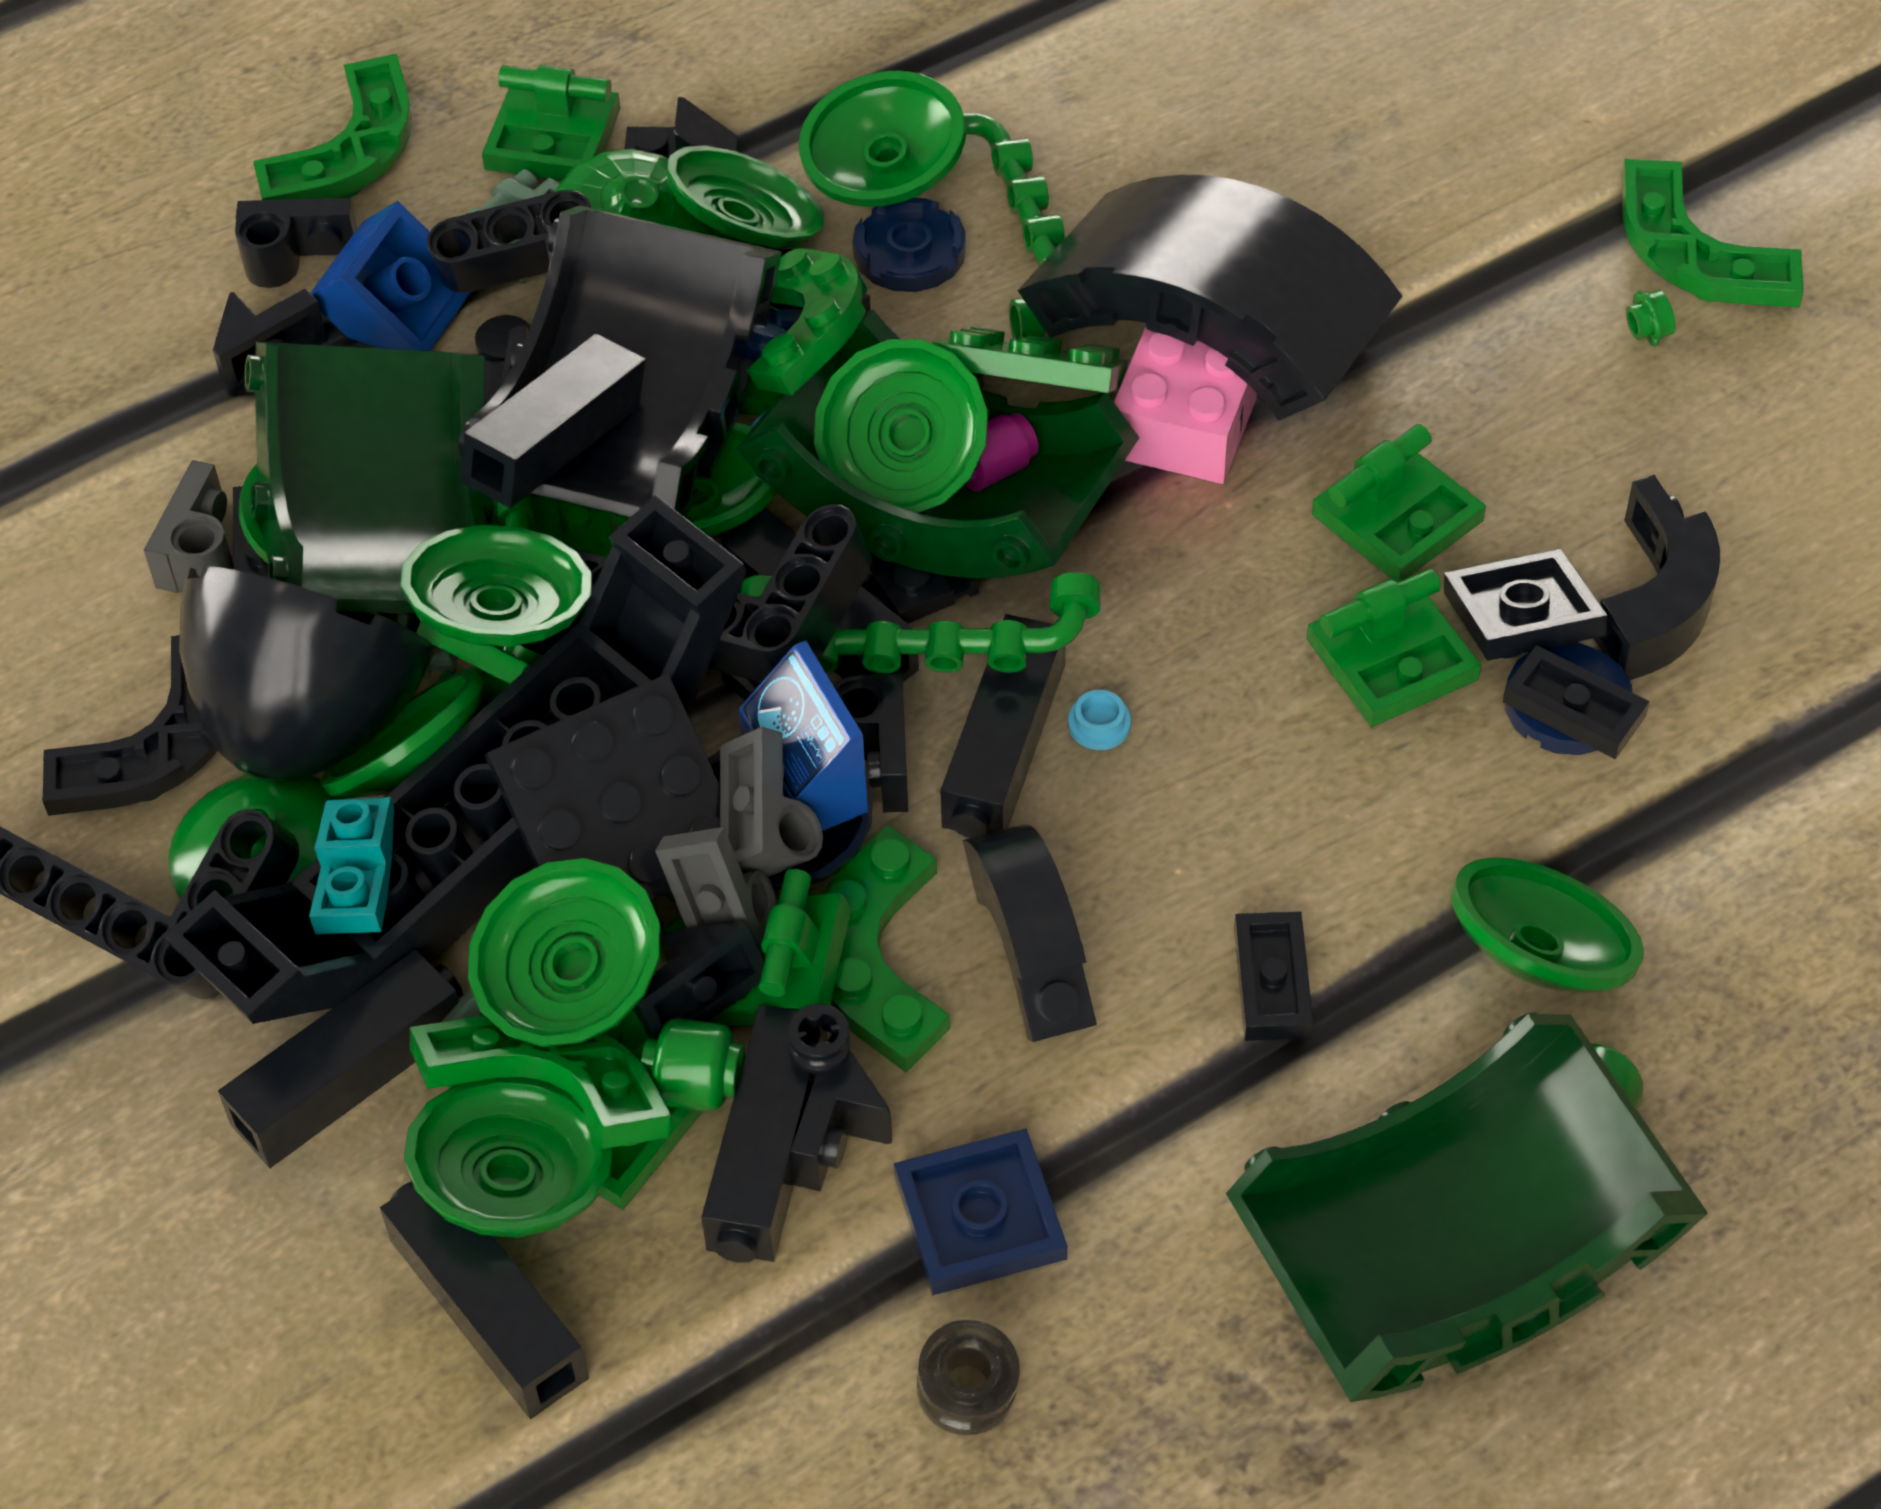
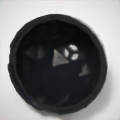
M205 566L200 577L194 568H189L186 575L180 607L179 653L189 694L205 732L221 755L238 770L258 779L274 782L300 780L329 770L363 749L395 721L415 693L431 663L435 652L434 646L426 638L383 616L375 615L368 625L336 612V598L290 583L215 566Z

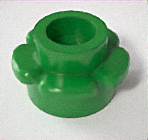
M1641 290L1634 293L1633 305L1626 308V319L1629 329L1637 340L1646 337L1651 346L1659 345V339L1672 335L1675 332V317L1671 304L1661 290L1648 294L1646 292L1643 293Z

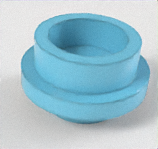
M1092 690L1083 694L1070 709L1068 715L1069 733L1078 744L1085 748L1108 750L1120 745L1128 737L1131 730V714L1122 699L1115 693L1107 690Z

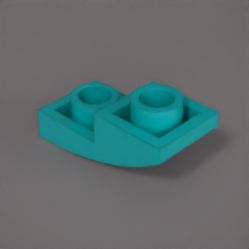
M391 797L326 800L314 848L321 866L309 915L315 935L381 932L389 889L393 847L394 805Z

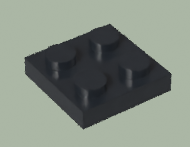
M1561 549L1444 573V594L1487 661L1498 658H1514L1522 653L1532 652L1536 645L1544 649L1555 646H1570L1580 641L1607 636L1606 612Z

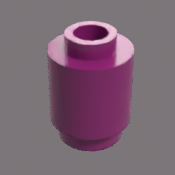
M1000 413L988 419L986 448L972 478L965 484L968 489L979 492L1026 468L1029 465L1030 459L1037 455L1038 440L1034 429L1024 416L1019 413H1013L1009 416Z

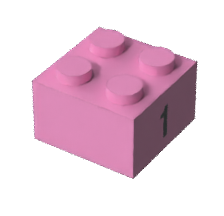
M1145 326L1114 401L1115 405L1139 436V440L1125 461L1224 484L1255 405L1257 393L1231 369L1225 366L1228 358L1200 341H1197L1192 346L1171 336L1147 330Z

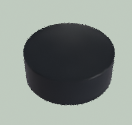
M501 315L488 319L478 328L475 334L477 353H486L495 360L505 361L510 329L525 325L530 329V325L524 319L513 315Z

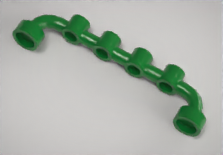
M963 113L966 135L980 136L987 140L991 147L994 171L997 176L1002 175L1004 179L1010 211L1012 214H1018L1022 224L1025 248L1028 253H1034L1039 267L1065 239V232L1060 215L1043 216L1041 210H1046L1049 204V194L1045 178L1043 176L1027 178L1025 172L1031 171L1033 167L1030 142L1027 138L1011 140L1004 126L991 116L980 113ZM1023 298L1011 299L1009 304V322L1013 339L1019 340V337L1027 338L1028 335L1044 337L1045 330Z
M1068 572L1054 577L1051 581L1049 608L1060 618L1049 627L1028 628L1023 623L1012 620L998 621L991 628H964L962 625L952 621H937L930 624L928 629H902L899 625L887 621L872 622L866 626V629H840L838 627L819 663L825 673H830L837 669L839 655H863L862 664L866 669L877 673H891L900 668L901 654H925V665L929 669L941 673H952L963 667L964 654H988V664L991 668L1000 672H1018L1026 667L1027 653L1036 654L1056 651L1076 638L1083 629L1085 619L1096 616L1100 611L1102 585L1097 578L1085 573ZM758 575L745 579L741 586V593L760 598L772 576Z

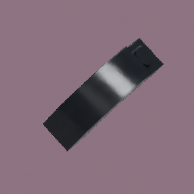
M1655 475L1632 482L1624 521L1653 564L1657 575L1641 586L1602 598L1600 605L1607 614V636L1594 638L1601 651L1605 652L1623 667L1629 680L1660 670L1675 661L1692 646L1706 623L1720 567L1718 537L1706 511L1684 518L1679 501L1673 495L1666 493Z
M1023 824L963 840L977 902L986 906L990 911L1007 954L1028 1040L1036 1042L1097 1025L1082 963L1087 961L1077 924L1057 867L1042 837L1032 826Z

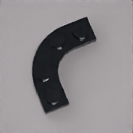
M180 635L171 636V687L167 704L151 724L132 736L111 742L44 750L42 801L48 816L117 808L139 802L152 801L191 778L216 754L218 749L205 732L189 694L179 653Z

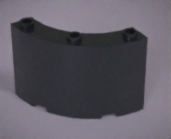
M1208 175L1154 177L1130 183L1106 193L1017 290L1050 338L1076 329L1106 325L1114 326L1118 320H1129L1146 323L1147 330L1171 336L1192 346L1197 341H1200L1228 358L1225 366L1231 369L1260 396L1279 421L1325 401L1403 297L1383 269L1362 247L1341 229L1316 212L1266 188L1235 179Z
M583 206L560 212L559 218L554 220L549 232L548 250L549 253H552L540 301L524 343L516 345L510 362V372L496 394L480 411L470 416V420L464 424L458 444L459 455L462 456L464 433L594 334H598L646 359L640 406L531 493L631 517L653 496L657 495L678 513L685 516L698 497V489L694 488L697 477L710 478L742 407L751 380L746 370L754 363L753 360L745 359L754 326L766 328L782 252Z

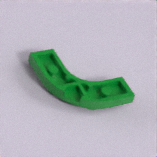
M397 54L344 64L345 75L353 102V115L344 131L332 140L307 150L253 161L262 200L350 198L358 194L363 187L375 181L394 164L407 144L412 127V114L407 88Z
M1625 159L1622 171L1624 228L1633 249L1650 269L1669 283L1694 294L1703 301L1800 307L1804 293L1801 249L1740 246L1714 239L1701 232L1688 218L1683 203L1682 162Z
M798 248L780 258L772 302L804 308L792 327L785 334L769 341L762 349V356L746 370L758 389L792 396L844 346L858 328L866 312L861 303V297L863 293L868 292V289L856 267L847 257L837 253Z
M887 824L855 857L841 868L823 893H842L852 907L830 1006L835 1007L845 1015L849 1023V1030L907 1073L950 1030V1015L901 980L884 962L879 948L881 933L894 914L937 874V859Z
M486 1016L410 1027V1051L427 1089L444 1086L453 1087L456 1084L493 1078L525 1077L549 1082L568 1092L582 1107L602 1149L617 1146H633L640 1142L670 1137L671 1114L646 1068L625 1046L603 1033L594 1037L593 1040L590 1039L579 1044L540 1047L508 1037Z

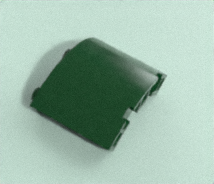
M874 309L865 312L858 328L844 346L792 396L779 394L736 448L762 481L772 486L780 496L808 517L811 512L819 507L830 504L849 508L856 517L870 552L884 561L895 562L913 569L945 576L1004 578L1029 574L1056 564L1139 440V436L1110 396L1105 392L1070 401L1040 402L1036 408H1023L1008 405L1007 397L981 390L988 409V419L1000 413L1008 416L1013 413H1019L1031 424L1038 440V453L1030 459L1029 465L979 492L971 491L964 485L945 504L920 514L879 500L856 488L821 463L814 446L816 407L831 376L856 352L888 339H900L884 323Z
M256 342V355H247L245 364L246 391L255 392L258 482H253L251 486L250 511L252 519H262L269 563L268 578L336 598V611L415 613L401 590L403 562L420 543L448 530L477 525H490L494 513L493 499L460 482L462 456L459 455L458 451L459 438L464 424L470 420V416L484 407L485 355L459 352Z
M1534 1012L1515 1019L1504 1030L1503 1038L1491 1049L1448 1081L1415 1101L1397 1103L1385 1110L1377 1120L1327 1139L1285 1148L1273 1146L1257 1152L1246 1162L1243 1175L1226 1192L1233 1207L1350 1402L1380 1398L1421 1387L1425 1380L1421 1372L1450 1362L1455 1372L1459 1374L1531 1341L1603 1298L1605 1295L1598 1284L1618 1271L1631 1260L1638 1269L1642 1270L1708 1214L1572 1015L1538 1014Z

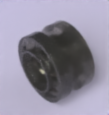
M957 1320L936 1330L925 1342L918 1363L916 1392L919 1404L925 1415L939 1428L957 1435L981 1434L1000 1424L1013 1406L1019 1381L1020 1363L1014 1345L1001 1330L979 1320ZM970 1366L978 1369L985 1376L986 1382L980 1387L965 1389L956 1385L949 1377V1373L958 1367Z

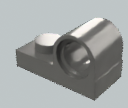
M195 460L191 461L144 548L156 589L183 593L189 568L196 569L199 577L205 566L233 569V559L223 525L221 524L227 509V496L221 489L214 464Z
M759 727L720 745V827H725L741 871L762 870L770 877L816 857L822 847L823 834L816 814L808 805L783 796L782 732L766 727Z
M725 827L663 836L655 852L686 928L740 920L747 925L760 953H762L761 944L769 910L776 905L775 893L768 876L762 870L741 871Z

